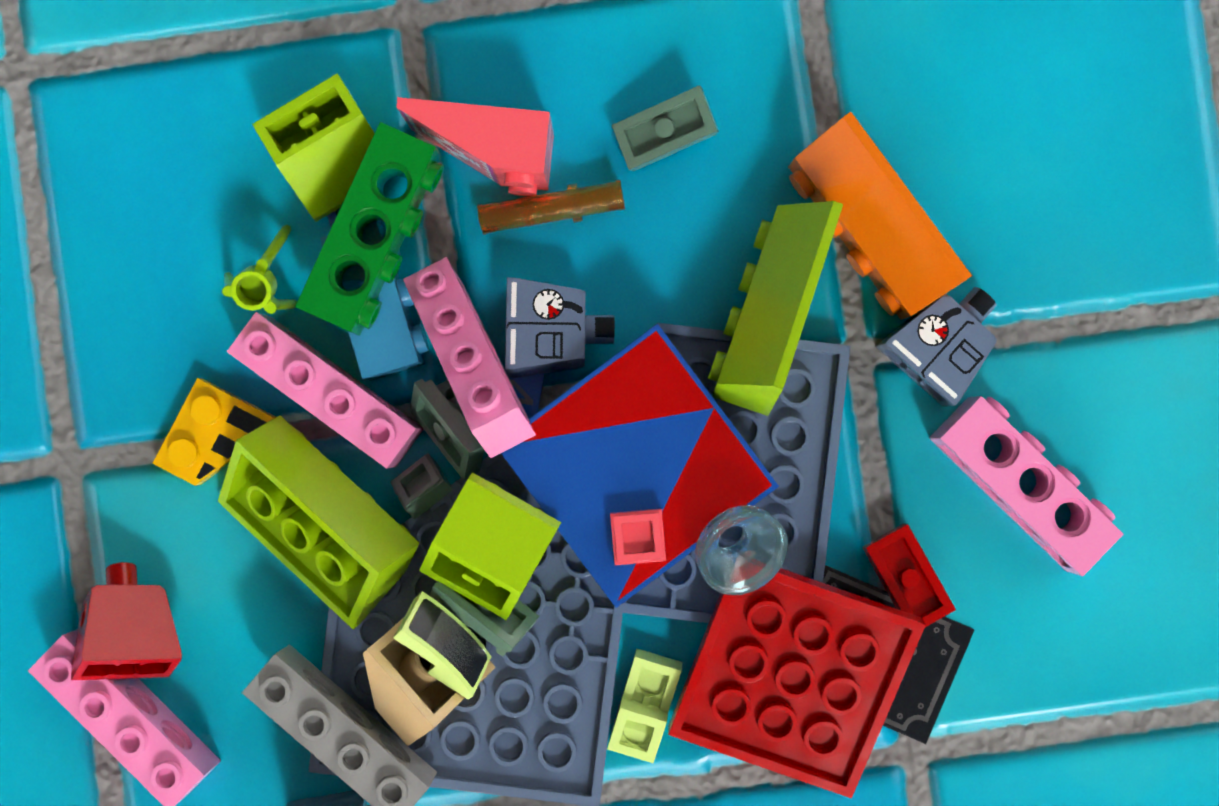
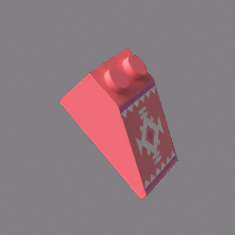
M397 97L396 107L412 131L500 186L508 187V193L518 196H537V190H549L554 139L550 112Z

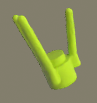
M284 225L256 265L248 266L236 277L230 272L224 274L225 287L222 289L224 296L232 297L238 306L251 311L264 308L267 313L273 314L276 310L296 308V300L276 299L274 297L277 290V282L275 276L269 270L272 261L291 232L289 225Z

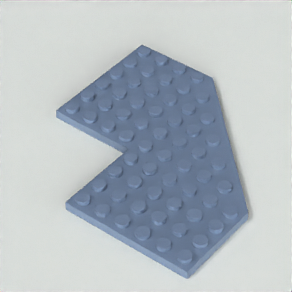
M658 323L712 396L717 383L708 379L717 350L727 353L732 337L723 334V330ZM799 340L784 388L768 416L714 398L779 487L619 607L615 608L560 532L556 531L518 599L540 616L537 622L510 653L507 652L504 656L499 655L496 652L497 648L483 637L479 639L492 656L490 661L496 668L479 683L472 698L469 700L464 698L434 729L408 746L437 771L430 787L583 806H600L623 613L709 623L736 552L823 583L851 346ZM501 453L493 458L487 456L482 460L480 472L476 475L498 485L501 489L543 511ZM462 478L456 480L451 484L453 490L415 520L410 517L401 524L419 542L418 548L406 572L360 625L352 629L329 607L321 672L400 740L401 738L374 707L363 652L405 617L414 598L422 591L429 595L433 585L437 582L419 570L432 541L467 479L464 481ZM311 754L309 772L337 776Z

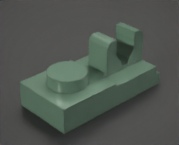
M700 85L612 125L630 171H636L680 150L715 136L719 132L703 88Z
M423 379L414 382L410 412L463 481L468 479L472 472L478 474L485 450L472 434L459 404L448 401V399L455 396L449 381L447 380L435 385L432 380L424 382Z
M439 581L433 585L429 593L430 597L453 613L467 627L472 628L476 637L479 639L483 637L497 648L496 652L501 656H504L507 652L510 653L540 617L518 600L508 619L505 620Z

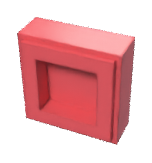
M661 508L610 513L615 565L666 561Z

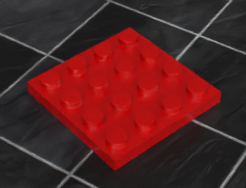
M736 552L668 725V735L852 799L926 624L921 617Z

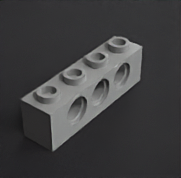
M290 644L274 654L242 692L243 695L371 806H414L429 789L437 773L435 769L407 747L406 744Z

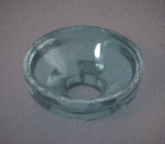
M752 505L733 507L718 514L701 532L695 550L696 564L703 579L712 589L727 595H743L764 586L777 574L786 558L788 539L784 527L766 510ZM734 526L742 527V536L736 544L725 548L719 546V539L724 531Z

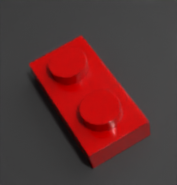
M902 524L862 547L896 609L921 617L926 624L925 627L956 610L908 524Z

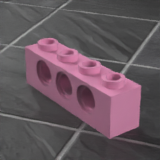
M445 257L404 278L405 286L467 424L488 456L493 458L535 436L534 429L472 300L448 258Z
M255 312L227 350L238 361L386 469L397 467L424 430L418 423L271 316Z
M982 396L968 397L929 439L1066 572L1083 577L1124 535L1112 523L1116 518L1115 515L1099 500L1092 498L1089 501L1077 489L1081 483L1068 469L1060 464L1054 467L1042 455L1045 447L1039 440L1027 431L1023 430L1019 433L1007 421L1010 414L998 401L992 397H987L986 399ZM991 435L998 437L1002 445L1001 454L994 461L989 460L984 453L985 441ZM1030 469L1035 474L1036 486L1031 493L1025 495L1020 488L1019 480L1022 473ZM1066 503L1070 509L1071 517L1066 526L1059 528L1055 521V512L1061 504Z
M78 629L62 635L36 661L28 672L163 806H176L221 760L139 678L71 680Z

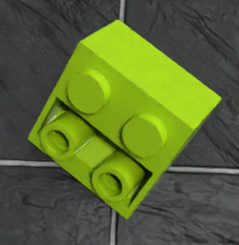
M338 73L252 124L276 166L315 222L341 208L375 134Z
M472 472L432 541L419 571L507 620L561 522Z

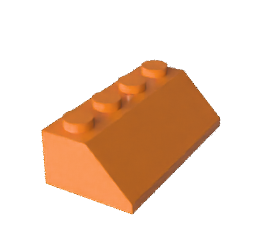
M852 112L846 114L799 153L788 168L792 172L789 176L790 182L802 198L807 199L810 197L813 202L836 201L843 204L833 238L839 236L849 249L846 257L853 269L861 277L868 275L878 289L875 292V297L890 316L897 314L900 320L908 318L972 276Z

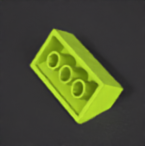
M826 201L778 205L772 222L762 219L753 245L754 248L762 250L757 265L747 263L738 289L747 293L743 307L741 309L732 306L723 334L732 337L728 351L724 353L717 350L708 379L717 382L712 395L713 398L766 416L770 414L784 388L843 207L842 203Z
M281 415L236 440L218 502L347 625L355 629L406 572L419 542L410 534L406 527L396 522L375 502L371 495L360 489L340 470L336 463L325 457L306 439L302 432L290 425Z

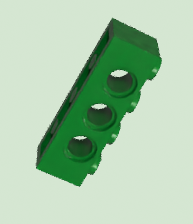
M379 123L297 301L296 308L359 336L364 327L370 329L373 326L382 302L377 300L384 282H393L401 266L403 257L398 255V251L405 236L409 238L414 236L422 220L423 210L418 208L426 190L431 193L434 192L441 179L444 165L439 163L441 155L435 146L387 124ZM401 176L407 179V189L403 195L394 199L384 197L383 188L390 178ZM373 221L384 222L386 234L383 240L374 245L365 244L363 240L365 227ZM352 266H362L365 271L364 283L357 290L346 291L342 284L343 274Z

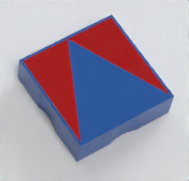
M658 323L531 417L529 421L536 435L501 453L543 511L561 522L558 531L615 608L619 607L779 487ZM661 508L666 561L615 565L610 513Z

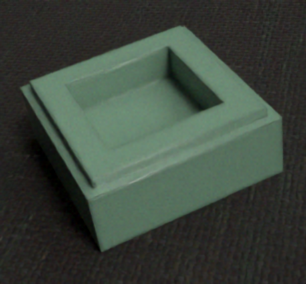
M429 453L425 454L390 482L405 511L414 520L453 490L440 466Z

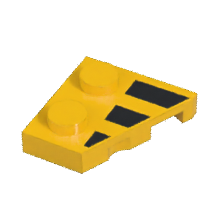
M197 378L152 464L194 486L202 485L230 462L237 439L271 421L276 416L205 379Z

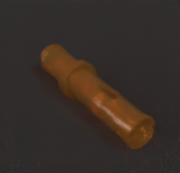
M615 180V182L578 188L577 183L567 185V190L484 205L478 204L477 208L483 235L491 232L573 218L574 223L583 221V216L616 210L622 211L625 210L621 182L620 180Z

